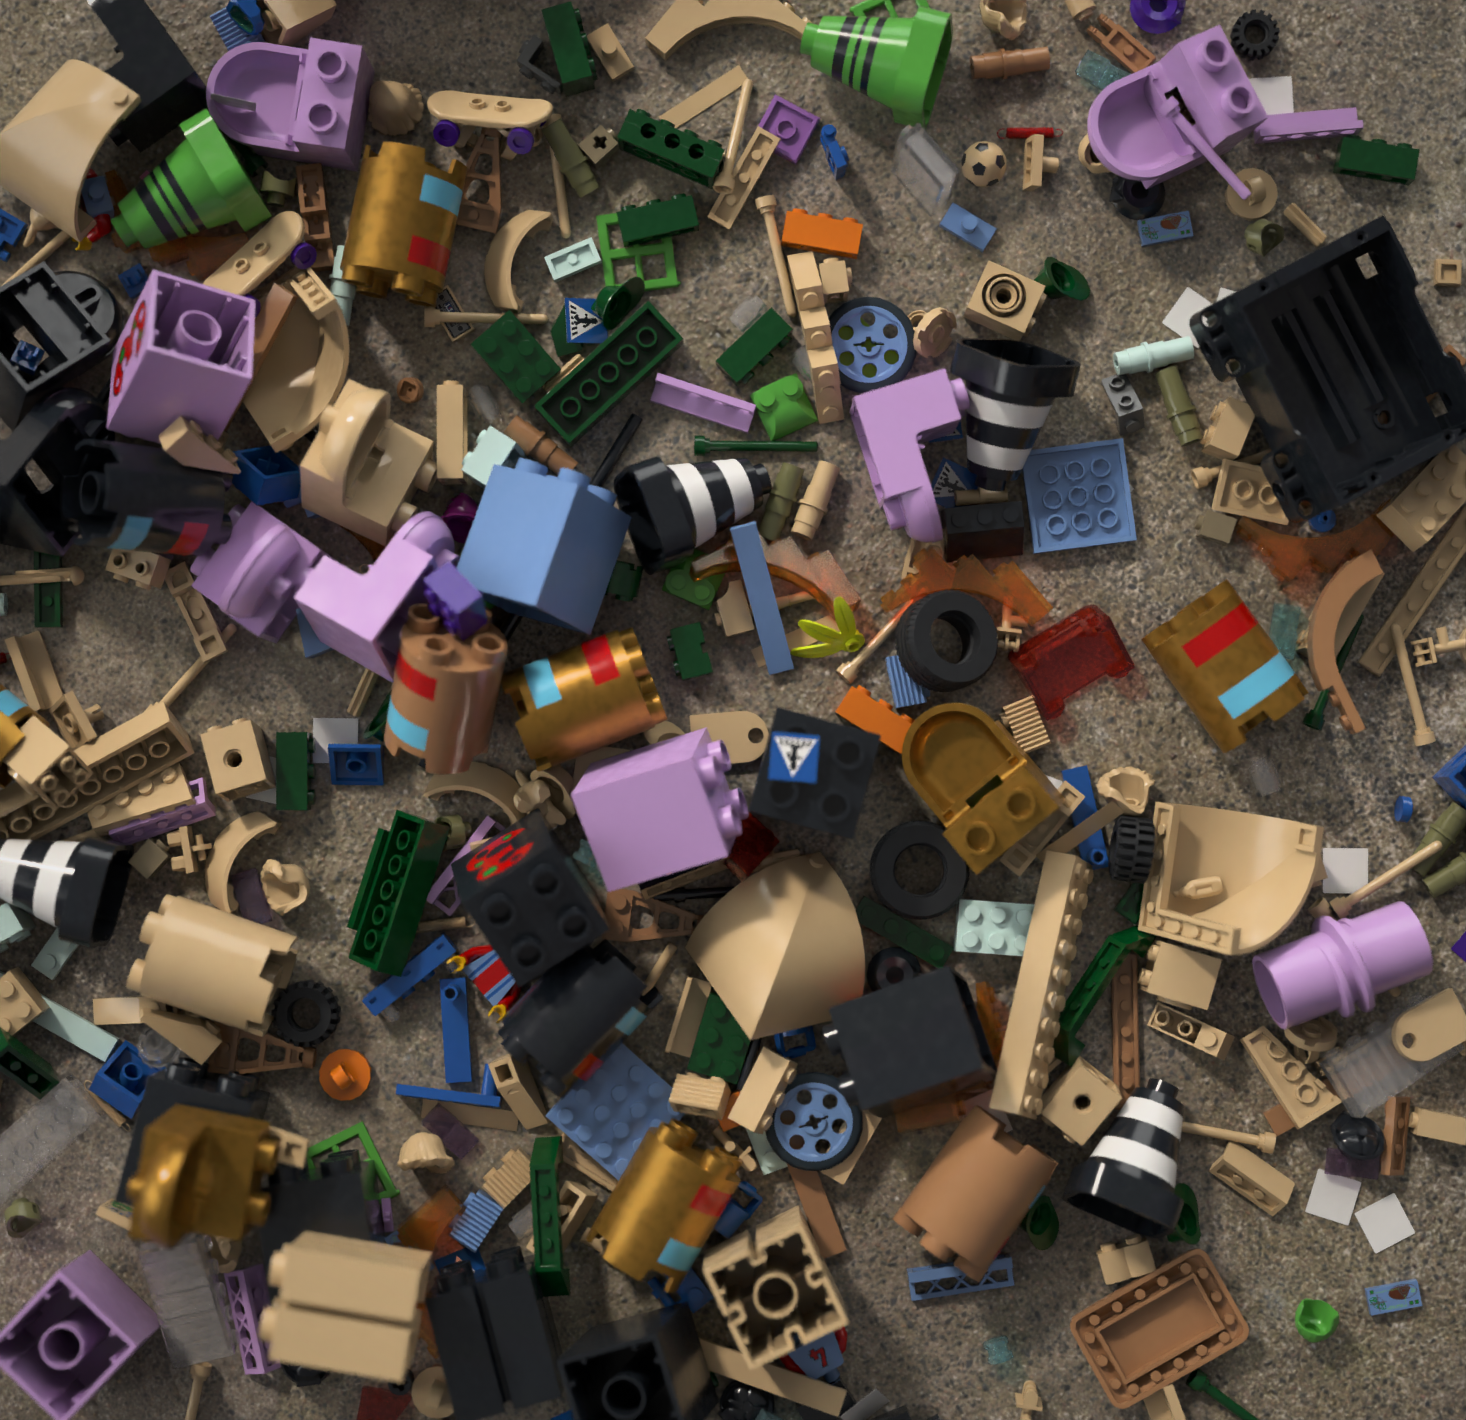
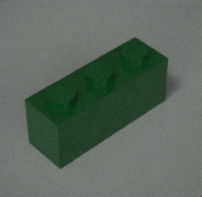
M1347 135L1337 144L1333 169L1335 174L1408 186L1415 180L1420 149H1414L1410 144L1398 143L1397 146L1390 145L1382 139L1366 141L1361 140L1362 137L1357 135Z
M685 193L674 195L668 201L661 202V199L650 200L646 202V206L637 208L636 205L624 206L621 208V211L616 212L624 248L699 231L692 195L686 196Z
M771 307L716 360V366L736 386L741 383L746 385L755 376L753 371L759 365L762 367L766 366L773 359L772 353L778 347L783 349L792 340L790 335L793 329Z
M276 732V810H311V805H315L316 793L315 789H311V779H315L316 767L315 764H311V753H315L316 741L315 738H311V733Z
M0 1027V1071L41 1100L59 1083L51 1064Z

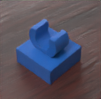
M140 263L118 275L132 300L141 295L149 279Z
M20 340L9 363L11 366H18L19 370L34 376L45 350Z

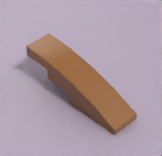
M322 163L296 166L300 213L305 224L304 240L313 246L317 252L316 260L310 268L314 272L333 270L335 255Z

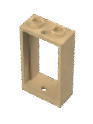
M447 380L443 381V385H437V479L442 485H468V476L461 470L463 468L462 461L468 453V392L463 385H459V381Z

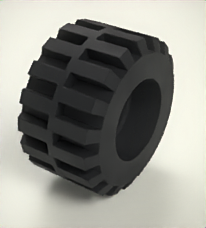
M1120 815L1115 821L1108 863L1109 874L1112 880L1140 884L1146 882L1151 871L1155 847V827L1152 819Z
M314 980L299 981L287 986L286 989L279 993V997L275 999L273 1003L275 1007L271 1012V1016H274L272 1021L273 1027L276 1026L278 1029L276 1031L279 1036L282 1035L285 1038V1042H291L297 1047H311L325 1041L335 1032L336 1026L340 1022L339 1012H341V1006H338L337 1001L339 999L337 995L334 996L332 994L333 990L330 987L326 988L324 983L314 982ZM302 998L313 1000L320 1009V1021L315 1027L310 1029L302 1028L293 1018L294 1004Z

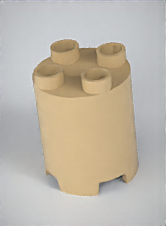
M166 894L158 913L151 911L143 924L140 942L149 944L150 947L144 960L137 958L128 976L126 988L139 992L141 995L263 1037L274 1020L273 1016L265 1013L267 1005L272 1001L277 988L286 989L289 984L298 951L291 947L297 942L298 937L182 896L175 897Z

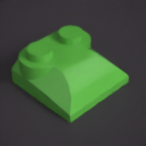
M797 373L779 379L750 394V398L753 404L756 405V411L770 441H776L818 421Z
M694 549L692 556L682 564L670 569L662 591L709 611L729 563Z

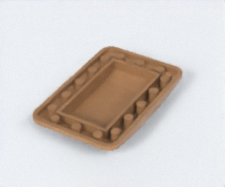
M1198 1248L1191 1249L1158 1266L1152 1273L1140 1276L1077 1313L1070 1321V1330L1110 1402L1119 1409H1125L1224 1354L1243 1343L1249 1335L1248 1325L1210 1257L1205 1251Z

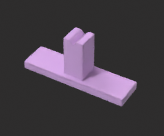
M391 1197L381 1198L385 1232L394 1231Z

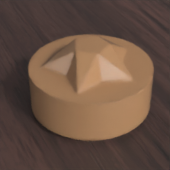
M415 377L403 378L397 385V394L401 401L415 403L422 398L424 387L421 381Z

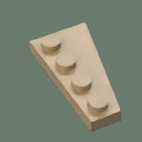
M177 762L132 788L119 793L110 800L96 805L87 814L92 829L96 834H100L128 825L131 820L139 818L142 821L151 818V814L161 811L168 813L176 810L177 806L183 804L191 806L196 804L183 767Z
M1264 1025L1240 1040L1297 1130L1342 1102L1325 1087L1326 1085L1318 1078L1316 1079L1300 1060L1292 1056L1288 1049Z

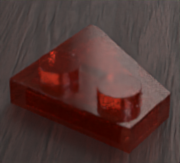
M364 1385L362 1387L357 1420H397L412 1400V1395L406 1393L399 1396L393 1394L388 1389Z

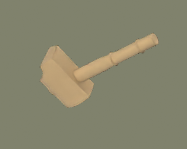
M741 579L729 582L725 595L715 602L718 613L714 614L717 626L722 625L725 638L744 634L755 629L752 621L754 616L751 605L747 603ZM828 584L799 593L776 597L778 609L831 595L832 591Z

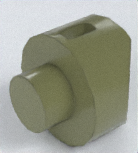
M264 171L260 193L268 196V205L284 207L285 199H294L297 178L295 177L289 181L280 180L272 176L268 171Z
M1265 218L1249 224L1244 233L1248 250L1264 257L1284 240L1283 227Z
M458 814L437 817L435 819V822L450 827L443 851L462 849L466 839L472 836L470 823L468 821L463 822Z
M26 1198L14 1200L11 1206L4 1212L7 1233L13 1238H23L33 1228L42 1223L38 1204L29 1202Z

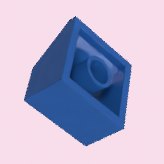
M125 1040L96 1073L89 1090L132 1119L140 1110L148 1076L166 1067Z

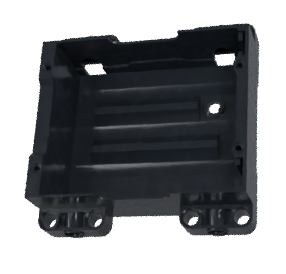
M1385 215L1198 311L1189 320L1190 329L1215 378L1224 383L1235 379L1253 411L1255 419L1272 450L1261 460L1262 471L1285 516L1292 523L1309 520L1323 512L1342 507L1466 438V373L1456 356H1449L1442 349L1416 297L1415 288L1419 283L1415 277V272ZM1368 253L1378 273L1368 279H1365L1356 261V258ZM1202 316L1206 317L1208 327L1203 323ZM1226 364H1228L1232 374L1228 372ZM1436 392L1439 393L1448 411L1437 417L1434 416L1425 398ZM1380 412H1384L1387 415V424L1382 425L1379 423L1377 416ZM1275 458H1276V460H1277V462H1278L1280 468H1278V467L1275 465V462H1274ZM1299 505H1300L1302 511H1304V514H1303V515L1299 512V509H1298Z

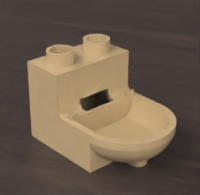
M348 379L334 406L327 405L319 422L320 431L300 465L302 508L383 546H387L395 531L398 532L409 519L417 514L418 507L410 504L417 489L429 493L437 480V463L432 461L434 441L398 425L390 419L391 396L388 392L381 389H369Z

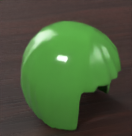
M1305 1298L1301 1300L1295 1312V1326L1298 1333L1311 1343L1322 1342L1328 1339L1336 1331L1339 1324V1312L1322 1300Z

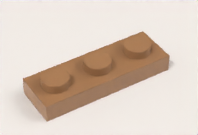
M1387 1096L1384 1108L1386 1114L1385 1127L1383 1130L1386 1144L1380 1158L1381 1174L1404 1175L1410 1097Z

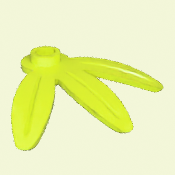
M839 596L834 599V615L840 632L810 620H800L798 626L806 634L818 641L825 642V644L794 648L790 651L791 655L802 658H820L835 654L841 650L855 652L863 646L865 638L856 629L853 613L842 597Z

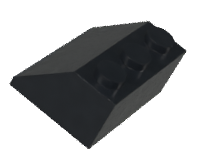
M1022 501L944 508L941 511L946 563L957 560L970 561L1023 555L1024 518Z

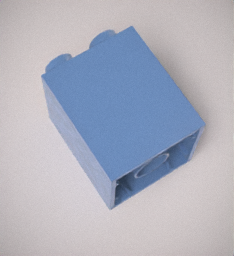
M524 458L518 459L515 469L494 464L457 570L483 595V600L502 608L508 613L591 635L632 517L614 507L617 498L615 493L598 486L589 485L591 479L577 471L560 468L558 477L547 475L548 468L544 465Z

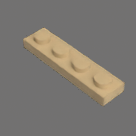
M759 126L757 127L732 172L733 180L735 181L733 193L719 195L707 216L709 219L731 230L780 143V138Z

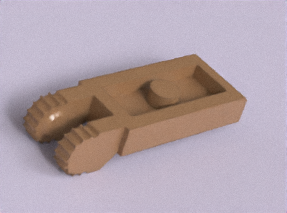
M1102 13L1097 17V20L1107 31H1110V34L1106 37L1093 26L1087 28V33L1097 43H1100V46L1131 74L1151 66L1156 60V57L1119 24L1116 25Z

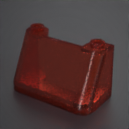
M1094 604L1080 608L1021 644L1018 652H1013L1012 650L1008 654V659L1013 669L1047 721L1057 718L1063 713L1066 706L1064 699L1105 674L1112 678H1123L1130 670L1135 668L1111 618Z

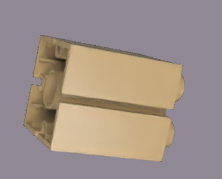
M799 1205L756 1225V1242L752 1240L749 1231L746 1230L704 1250L703 1272L723 1315H729L728 1325L749 1370L794 1350L793 1331L799 1333L804 1345L848 1324L844 1300L824 1258L820 1256L819 1247Z
M304 1231L293 1244L284 1243L282 1251L275 1252L269 1274V1285L281 1287L280 1297L274 1298L272 1307L265 1308L259 1332V1340L272 1342L269 1359L402 1382L415 1357L423 1311L415 1309L417 1301L424 1302L433 1252L311 1231Z

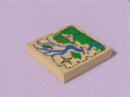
M111 1198L99 1206L96 1214L111 1223L129 1230L133 1208L123 1203L115 1202V1199Z

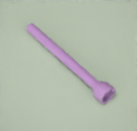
M1171 96L1157 109L1159 114L1163 118L1166 116L1168 120L1172 119L1243 200L1247 199L1251 192L1179 112L1181 110L1178 106L1179 102Z

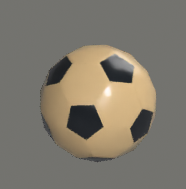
M988 141L975 142L967 148L961 160V170L966 180L972 185L981 188L990 187L999 182L1007 168L1006 156L1002 149L995 143Z

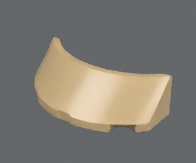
M535 210L522 212L506 222L491 241L485 259L484 275L487 291L496 308L505 311L510 310L512 313H521L524 301L517 297L516 285L511 284V267L514 254L524 236L534 239L537 232L541 230L550 231L554 220L552 213Z
M471 762L469 771L462 773L433 774L423 794V797L439 801L441 796L446 793L455 794L456 790L481 794L494 801L503 809V812L509 816L510 826L528 815L526 812L521 813L517 810L513 803L514 794L520 788L516 780L501 769L488 766L485 763Z
M256 811L234 820L218 835L212 849L208 853L205 866V885L211 904L222 911L236 914L241 903L234 897L236 886L228 882L231 866L239 851L250 839L260 840L263 835L268 833L276 835L282 822L260 811Z

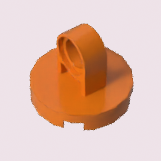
M339 1049L330 1053L322 1062L319 1070V1080L323 1090L330 1097L340 1101L353 1100L361 1096L369 1087L372 1073L368 1059L359 1051Z

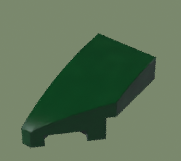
M564 303L550 330L558 357L582 351L581 343H567Z

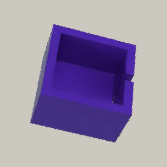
M449 561L423 579L426 590L424 595L429 602L427 608L434 617H440L444 621V626L451 635L454 636L456 634L464 641L488 623L483 595Z

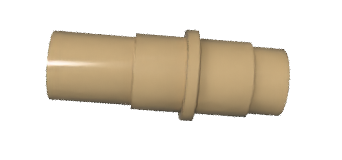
M819 461L803 499H800L798 502L800 507L794 519L795 523L791 530L792 534L812 541L823 515H826L828 512L826 508L840 472L839 467L826 461Z

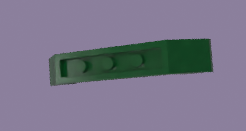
M1137 925L1108 936L1069 995L1063 1011L1060 1012L1058 1020L1060 1030L1058 1036L1054 1038L1052 1047L1054 1048L1055 1058L1072 1067L1086 1046L1075 1035L1128 954L1132 952L1143 958L1157 936L1138 930Z
M562 1136L535 1138L530 1161L535 1273L544 1297L571 1295L569 1268H563L558 1163L563 1162Z

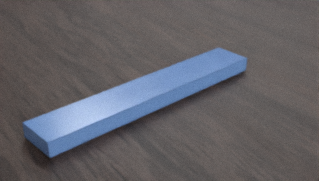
M756 521L731 527L732 538L768 673L772 675L794 669Z

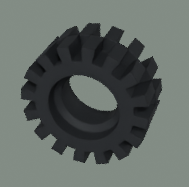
M1255 9L1251 10L1250 13L1248 11L1243 13L1237 19L1232 28L1230 38H1232L1231 46L1236 47L1234 50L1236 54L1239 52L1242 54L1241 58L1245 59L1247 56L1251 61H1254L1255 58L1260 60L1264 56L1269 55L1279 40L1278 34L1280 29L1276 28L1278 22L1276 19L1274 21L1271 20L1272 15L1270 13L1266 16L1264 15V10H1260L1257 13ZM1251 26L1261 28L1264 32V40L1259 44L1250 43L1245 36L1246 29Z

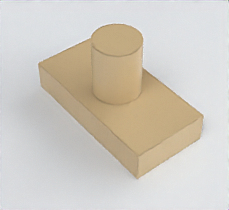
M608 23L587 35L588 43L612 82L634 70L632 62Z
M1033 134L1025 139L1024 191H1034L1042 186V172L1056 173L1058 171L1059 159L1043 156L1044 135Z

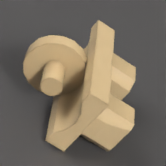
M192 826L179 827V830L167 834L169 847L182 846L183 856L171 858L172 870L186 871V873L199 872L196 851L199 861L206 860L205 850L212 848L211 843L204 844L203 836L200 834L195 835V846Z

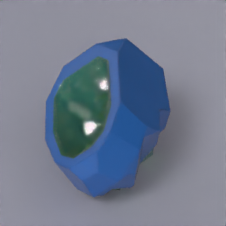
M257 0L229 1L226 9L236 25L247 34H260L265 21L261 15V7L257 4Z

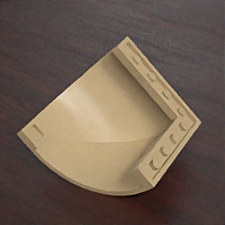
M74 59L67 60L0 132V186L78 242H81L97 224L94 218L78 208L86 175L98 150L113 128L121 119L125 120L141 102L139 95L107 73L88 63Z
M295 266L251 294L260 301L261 307L274 283L280 284L298 296L243 400L244 405L276 453L280 450L289 449L296 440L308 433L320 422L326 406H332L341 391L349 363V335L342 310L336 298L310 267L299 269Z
M1156 802L1153 817L1155 827L1154 855L1149 877L1144 883L1138 930L1228 955H1241L1262 948L1278 937L1289 926L1303 906L1318 868L1324 827L1233 810ZM1209 876H1219L1221 879L1223 892L1218 895L1197 900L1181 896L1174 897L1173 895L1174 891H1178L1191 880Z
M821 852L778 862L742 881L708 911L693 931L685 947L750 1040L832 1021L829 1012L830 1007L856 999L863 994L865 954L858 917L844 884Z

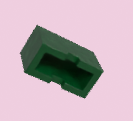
M700 622L670 629L671 636H667L670 652H676L677 661H673L676 676L682 675V679L685 681L712 674L713 671L708 652L702 653L701 644H705Z

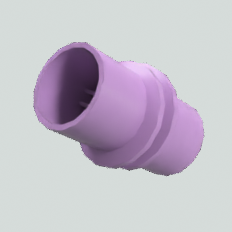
M1401 901L1352 919L1342 918L1337 922L1330 916H1320L1313 922L1310 935L1257 954L1252 960L1254 977L1261 998L1272 1019L1281 1029L1291 1028L1335 1010L1342 1017L1349 1018L1354 1015V1003L1361 1011L1370 1012L1375 1007V995L1427 976L1433 970V959L1426 934L1411 908Z

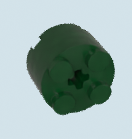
M616 560L605 595L608 596V593L616 594L615 599L633 601V597H638L644 567L637 566L636 570L634 569L635 564Z

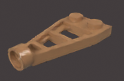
M482 127L481 135L466 164L468 170L456 225L497 234L502 211L500 139L502 134L496 128ZM486 136L494 137V140L488 141ZM481 154H488L493 159L490 175L479 174L475 171L476 163ZM480 179L488 183L489 200L487 203L482 204L467 199L466 193L472 181Z
M617 889L607 892L605 918L610 930L602 934V939L633 942L691 935L695 930L692 926L693 921L698 920V925L705 915H696L663 901L654 900L653 897L645 900L642 893L635 890ZM640 905L653 912L654 920L650 927L634 929L631 926V914L634 906ZM660 913L676 914L680 919L679 926L676 929H661L659 927Z
M214 1020V1024L221 1030L219 1033H221L222 1042L209 1056L210 1066L208 1072L229 1074L230 1070L240 1072L239 1074L296 1067L311 1069L315 1067L317 1048L297 1047L293 1043H287L283 1038L270 1033H266L261 1037ZM248 1038L260 1045L259 1057L256 1060L243 1062L238 1059L240 1039ZM272 1044L283 1047L286 1050L285 1060L282 1062L267 1061V1046ZM303 1052V1059L301 1062L299 1059V1055Z

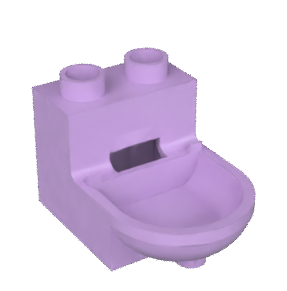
M1220 25L1177 43L1157 63L1111 83L1098 94L1089 110L1087 131L1095 156L1109 171L1126 179L1142 181L1145 189H1148L1208 161L1172 119L1168 120L1166 116L1163 118L1157 111L1167 101L1165 94L1175 88H1178L1186 107L1196 122L1193 125L1194 129L1218 156L1229 152L1269 118Z
M310 38L308 49L264 42L246 43L231 49L217 61L208 78L206 101L209 112L220 130L232 140L251 146L257 155L309 164L322 163V166L358 171L369 108V93L375 71L363 47L360 45ZM211 93L257 103L256 111L220 104L211 99Z
M945 368L854 396L849 412L880 510L884 509L891 531L904 527L909 537L921 542L935 543L943 540V532L934 494L920 450L924 449L925 445L920 444L952 434L961 417L965 416V410L970 408L967 391L962 379L958 378L949 381Z
M251 501L245 509L237 504L228 513L232 521V533L229 541L226 544H221L216 551L210 548L206 553L197 556L190 571L198 577L191 586L216 603L222 612L256 636L277 643L296 617V609L300 608L294 599L296 595L294 587L299 575L308 567L315 569L324 556L334 561L336 559L261 506Z
M424 511L413 516L400 528L373 566L368 565L370 570L367 574L359 575L331 558L324 556L315 569L308 567L299 575L294 587L296 594L294 599L320 642L393 683L401 630L407 621L408 610L416 604L429 605L424 595L426 590L423 579L447 561L457 569L460 557L454 554V540L450 529L443 519L430 511Z

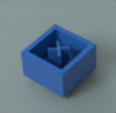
M271 445L233 451L238 458L236 463L241 472L233 474L232 484L253 503L265 505L298 498L301 487L300 467L281 451L276 453Z

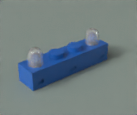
M443 932L407 961L401 977L390 975L365 995L362 1002L374 1016L381 1012L387 1021H398L400 1011L393 1002L400 996L403 999L408 997L415 991L413 986L420 980L423 983L435 975L433 969L438 965L442 964L450 973L456 970L457 964L452 961L448 964L446 962L455 956L453 953L456 952L457 947L446 933Z

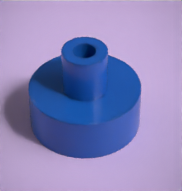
M1333 510L1323 512L1309 519V526L1315 532H1327L1334 527L1336 515Z

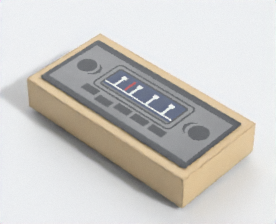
M448 285L445 286L443 291L438 293L435 309H440V312H464ZM441 322L453 343L475 331L471 323Z

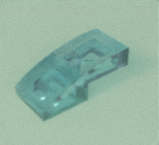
M1087 50L1075 70L1078 76L1100 90H1103L1119 79L1131 75L1112 65L1109 59L1090 50Z
M1274 602L1269 637L1285 659L1293 660L1298 637L1296 631L1301 607Z

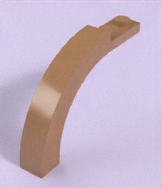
M1372 549L1344 565L1324 587L1313 609L1307 636L1309 667L1317 691L1329 689L1330 692L1327 693L1328 699L1333 707L1338 708L1341 714L1339 721L1345 731L1349 730L1350 734L1358 733L1366 728L1339 674L1335 659L1334 640L1338 620L1347 602L1361 586L1383 573Z

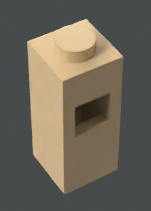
M1415 1107L1414 1112H1411L1408 1121L1411 1133L1466 1145V1117Z

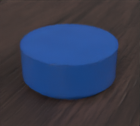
M1399 796L1394 808L1395 820L1407 823L1412 816L1413 802L1410 797Z

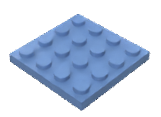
M1123 438L1031 450L1022 469L1033 554L1137 540Z
M622 1043L579 1091L572 1089L563 1100L559 1099L545 1116L619 1181L650 1127L658 1128L661 1121L669 1124L671 1118L680 1120L685 1113L673 1111L669 1103L672 1087Z

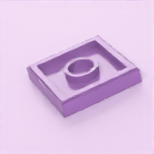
M775 94L758 126L781 139L774 154L796 165L820 122V118Z

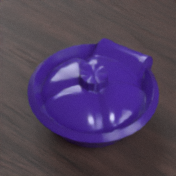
M1131 0V16L1142 30L1153 34L1165 33L1181 24L1186 0Z

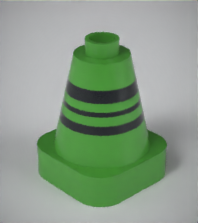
M920 6L915 18L823 16L819 25L807 23L801 40L800 53L811 56L812 68L892 109L895 123L925 130L933 111L950 53L953 38L952 14Z
M207 108L179 124L186 139L117 203L121 214L111 219V222L127 247L139 241L147 249L236 220L243 230L247 232L272 217L236 153Z

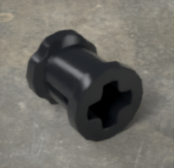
M408 1369L403 1378L407 1380L404 1386L402 1383H396L393 1380L388 1381V1387L393 1394L400 1396L408 1393L415 1379L412 1370Z

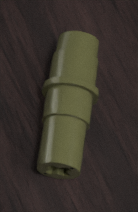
M561 118L541 129L562 168L560 172L566 175L572 188L576 190L580 198L600 187L587 162V155H583Z
M1177 366L1157 372L1155 376L1168 413L1166 418L1168 421H1171L1181 447L1200 441L1203 437L1194 412L1196 407L1192 405L1189 395L1185 391Z
M782 463L758 528L760 537L778 543L793 504L798 501L796 496L802 482L804 469L789 463Z
M1452 802L1437 821L1429 825L1430 830L1423 837L1420 845L1412 855L1434 841H1440L1443 847L1440 851L1411 868L1414 872L1425 877L1449 846L1457 842L1455 840L1456 837L1466 826V810Z
M1461 851L1458 853V857L1422 878L1425 888L1433 899L1466 882V852L1463 853Z

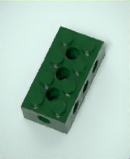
M629 109L617 137L619 150L713 190L715 177L722 171L725 161V149H722L720 143L710 139L708 142L698 138L699 135L691 130L685 129L684 132L674 128L675 125L667 120L661 119L659 122L652 119L651 114L644 110L637 109V111ZM676 146L677 148L670 149L669 147ZM699 156L701 158L693 159L692 157Z

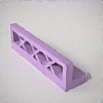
M1356 107L1268 115L1269 118L1254 129L1255 144L1357 135L1363 129V120L1357 119Z
M657 373L651 402L748 434L756 411L755 404Z
M201 777L188 782L191 790L199 788V796L194 797L196 804L191 806L183 804L177 806L176 810L168 813L164 811L151 814V818L142 821L139 818L131 820L128 825L109 830V835L113 840L133 844L216 816L215 806L207 797L206 781Z
M490 815L486 816L432 886L427 897L429 903L435 904L449 916L454 913L461 904L451 864L471 851L469 843L487 839L489 832L494 826L503 831L506 829ZM453 880L454 887H448ZM455 890L456 901L449 909L438 898L444 891Z
M256 1264L244 1269L234 1270L230 1273H224L245 1375L265 1374L281 1368L280 1361L269 1359L272 1342L259 1340L262 1316L265 1308L270 1307L263 1264ZM235 1276L238 1277L240 1288L236 1286ZM241 1304L244 1306L245 1315L241 1311ZM246 1329H247V1330L249 1331V1333H250V1338H251L250 1340H249L248 1337H247ZM251 1355L254 1356L257 1367H253Z

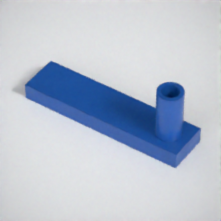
M1087 765L1061 771L1063 782L1066 780L1085 796L1071 814L1073 828L1097 812ZM1100 829L1077 845L1080 858L1091 864L1093 870L1108 867L1109 863L1102 830Z
M466 977L440 979L446 1083L472 1082Z
M485 1064L481 1094L397 1084L396 1095L500 1109L502 1104V1097L496 1096L497 1087L488 1064Z

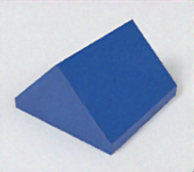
M328 744L332 785H384V745Z

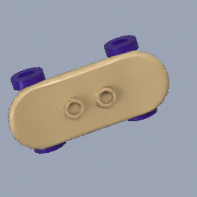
M451 90L436 92L427 101L429 112L439 119L433 130V136L440 145L445 147L455 145L460 138L461 124L496 129L514 128L507 137V144L517 154H526L531 150L534 145L535 128L543 126L553 113L552 104L542 99L505 97Z
M294 211L279 213L204 281L203 285L254 299L256 318L260 312L261 304L257 298L248 294L251 290L255 289L288 256H290L292 264L299 269L311 267L316 260L317 252L315 248L302 240L305 232L304 220Z

